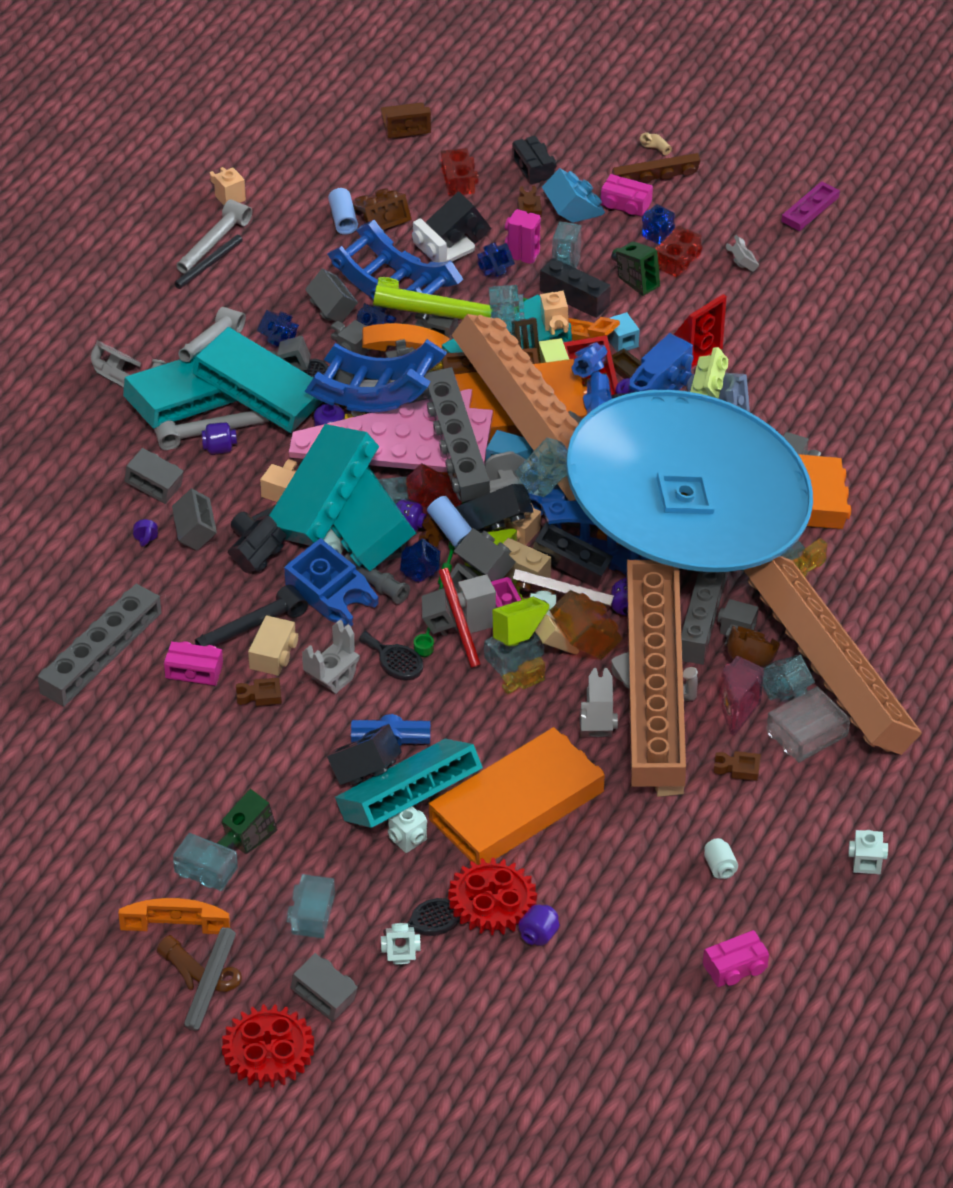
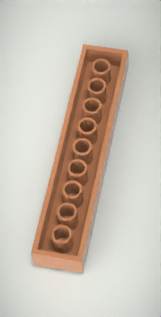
M467 314L452 334V337L569 501H576L567 478L566 454L570 439L579 425L578 422L569 415L566 406L556 397L554 389L545 382L540 370L532 364L530 356L521 349L518 340L511 335L503 320L484 317L483 315Z
M779 556L762 565L744 569V572L749 577V584L761 593L760 599L772 608L774 618L786 627V634L798 643L799 652L812 662L811 668L823 677L825 687L837 696L838 699L836 701L839 706L851 715L850 721L865 734L863 736L864 740L872 747L879 746L886 752L892 751L902 755L922 734L921 730L795 563L790 559Z
M627 560L631 787L685 786L686 754L679 568L653 560Z

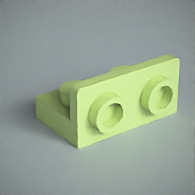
M719 347L713 348L710 356L699 357L690 392L719 398L723 387L725 371L728 368V358Z

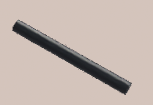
M238 234L185 273L174 282L176 288L181 289L243 241L242 237Z

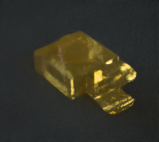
M821 538L805 548L802 556L792 560L804 577L814 568L820 567L827 558L828 543Z

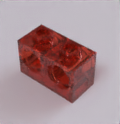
M468 149L441 151V170L448 196H454L458 191L463 195L475 194V184L479 183L478 172L473 171L475 169L474 158L469 156Z
M678 225L656 248L659 270L676 278L683 270L686 271L690 263L695 258H698L702 252V235Z
M421 463L406 477L408 498L428 508L434 500L441 496H447L455 507L462 505L461 500L458 499L453 491L450 478Z

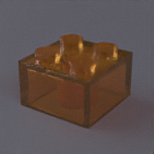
M570 589L550 609L551 614L570 644L601 660L623 639L617 631L619 627L616 622L608 617L606 606L598 600L596 602L591 600L584 593L579 594Z

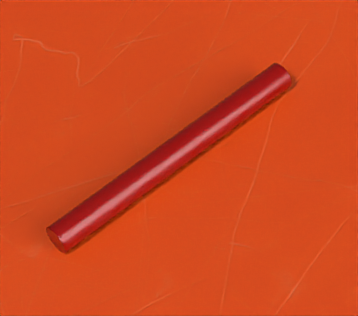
M441 569L438 572L471 668L477 667L481 663L449 569Z

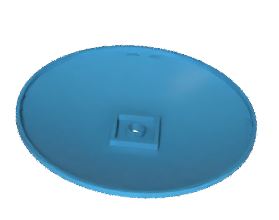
M648 390L613 398L599 405L581 420L570 439L566 454V471L570 488L576 501L591 521L605 534L629 550L653 561L676 568L703 572H730L770 562L789 550L800 539L807 527L812 512L813 490L811 480L800 456L789 442L773 427L745 409L718 398L699 393L678 390Z

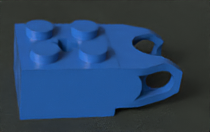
M669 333L642 357L641 365L630 378L629 389L636 392L647 390L679 391L684 385H687V381L692 375L693 344Z
M321 538L284 567L285 585H293L308 604L329 621L336 623L341 619L343 626L348 624L353 626V616L347 608L348 605L361 603L375 608L379 604L378 596L368 584L365 576L356 570L354 564Z

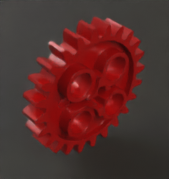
M493 857L490 863H486L481 858L480 865L470 861V868L462 866L461 873L455 872L454 880L450 881L448 891L449 908L454 909V917L461 916L460 924L470 922V930L476 926L480 927V934L485 929H489L490 934L494 935L495 929H499L504 935L507 927L514 932L516 931V924H519L524 914L537 903L536 884L531 883L532 876H524V868L516 871V863L506 866L505 859L500 864H497Z
M263 1004L261 1011L257 1012L254 1007H251L250 1015L242 1011L240 1012L241 1021L233 1018L232 1027L226 1026V1035L222 1036V1055L224 1056L225 1065H229L230 1073L237 1072L239 1081L247 1077L248 1085L257 1080L259 1088H262L265 1082H269L271 1088H274L275 1081L279 1080L281 1084L286 1085V1077L296 1080V1071L304 1073V1065L311 1064V1056L314 1055V1036H312L311 1026H306V1019L298 1020L297 1011L288 1015V1007H285L280 1012L276 1004H274L271 1010H267V1007Z

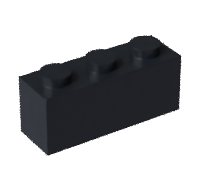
M552 258L540 270L541 292L546 294L564 291L568 305L595 318L599 317L610 306V284L555 258Z
M510 484L455 507L469 526L479 533L489 530H502L506 528V523L522 522L526 520V515L534 513L526 484Z
M548 522L543 526L533 546V549L551 557V565L597 589L606 576L613 556L552 524H548Z

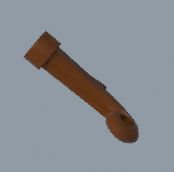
M171 935L166 936L159 943L157 953L175 965L184 978L188 989L193 990L192 977L200 982L205 968L181 947V943ZM234 967L223 968L215 990L223 992L234 990L241 983V972ZM228 975L233 977L229 981H223Z

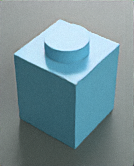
M626 312L610 317V319L620 321V325L607 335L608 341L616 352L623 348L631 350L639 347L640 329Z

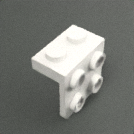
M421 218L413 222V243L433 262L454 261L475 250V244L465 235L449 248L447 243Z

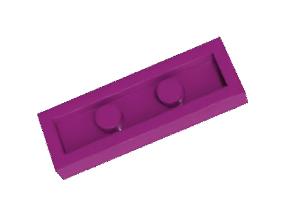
M821 181L782 214L781 222L801 231L839 198L840 190Z

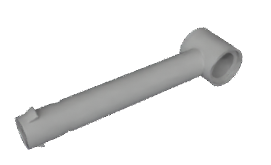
M232 199L228 200L222 210L223 218L176 264L177 269L181 273H187L235 224L246 226L251 219L252 208Z
M221 307L217 312L215 323L189 344H185L178 353L179 358L184 362H191L192 358L207 347L227 327L240 333L245 324V313Z
M253 410L175 425L173 421H166L159 427L154 428L159 446L163 450H170L178 447L180 439L202 435L201 430H205L206 425L210 423L227 422L231 429H236L249 425H262L269 422V420Z

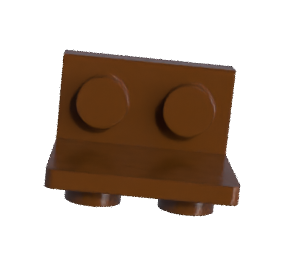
M424 103L381 107V115L388 138L431 133L430 107H424Z
M380 189L375 191L373 196H359L355 198V202H352L355 210L363 211L366 223L375 220L382 230L412 220L406 195L398 193L396 190Z

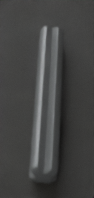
M222 927L219 931L184 1021V1026L190 1030L198 1031L201 1027L235 939L236 933L228 927Z

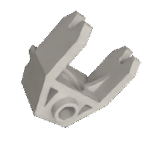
M341 619L332 626L333 644L322 654L318 650L313 653L311 645L302 652L303 670L314 681L335 694L353 679L356 664L360 658V655L355 653L354 632L349 624L344 627Z
M594 668L588 678L587 702H581L579 714L580 737H612L613 729L618 728V715L613 713L612 675L607 668H604L603 676L599 677L597 668Z

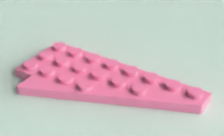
M472 389L463 390L460 393L485 465L493 410L470 408ZM428 399L409 404L406 403L394 410L373 412L328 423L329 425L367 432L374 439L379 448L369 465L447 472L445 465L447 456L446 454H441L439 446L441 437L440 435H435L433 428L435 418L434 416H429L427 409ZM324 425L293 432L289 449L290 458L304 459Z

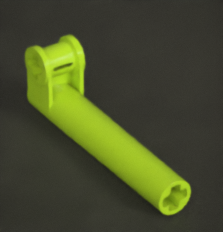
M389 277L378 278L373 306L461 320L467 314L483 315L484 317L491 318L492 305L399 289V281Z

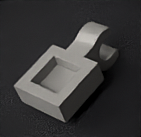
M735 235V245L732 246L727 243L726 249L734 254V261L739 267H746L754 272L759 267L753 253L746 248L745 241Z

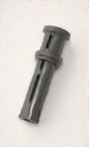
M351 553L344 556L356 566L358 572L365 576L367 582L375 586L378 593L388 595L396 604H401L406 600L410 592L408 584L398 582L390 573H381L375 568L369 571L363 564L359 567L351 558Z

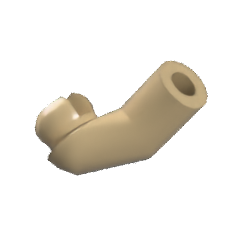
M645 132L640 136V142L645 148L658 149L663 155H668L672 150V147L658 134Z

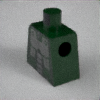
M630 242L621 248L613 250L611 259L617 262L618 276L627 285L642 296L660 287L657 249L637 242Z
M250 788L223 818L222 825L225 835L216 844L226 855L235 847L244 854L250 853L278 830L270 803Z

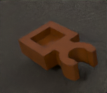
M521 186L518 197V210L526 211L527 214L534 213L542 217L540 196H536V187L532 186V191L526 192L524 187Z
M427 513L422 523L426 531L420 533L419 541L428 539L429 545L427 549L431 550L437 547L439 541L445 539L446 536Z
M279 677L255 679L254 685L251 686L246 683L236 684L237 704L244 705L252 700H255L256 706L282 704Z
M735 751L734 757H730L726 753L717 752L715 754V762L717 763H714V773L725 774L732 772V778L758 781L761 754Z

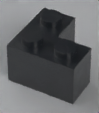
M459 191L426 221V224L447 243L449 248L458 242L464 234L476 244L492 229L475 206Z
M387 724L366 732L357 741L336 748L327 758L339 784L342 785L349 782L350 785H354L365 779L364 776L372 773L374 777L388 770L387 767L396 763L395 758L402 751L390 725Z

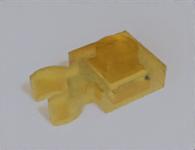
M537 657L519 665L517 672L504 674L502 679L506 683L502 685V688L509 694L516 691L519 686L524 690L544 681L545 662L541 657Z

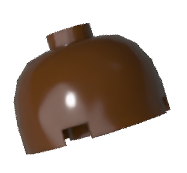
M732 626L728 636L727 648L730 657L738 662L736 667L751 672L752 668L762 669L771 664L777 655L780 643L773 638L770 642L766 641L764 638L765 634L742 626H738V629H736L735 626Z

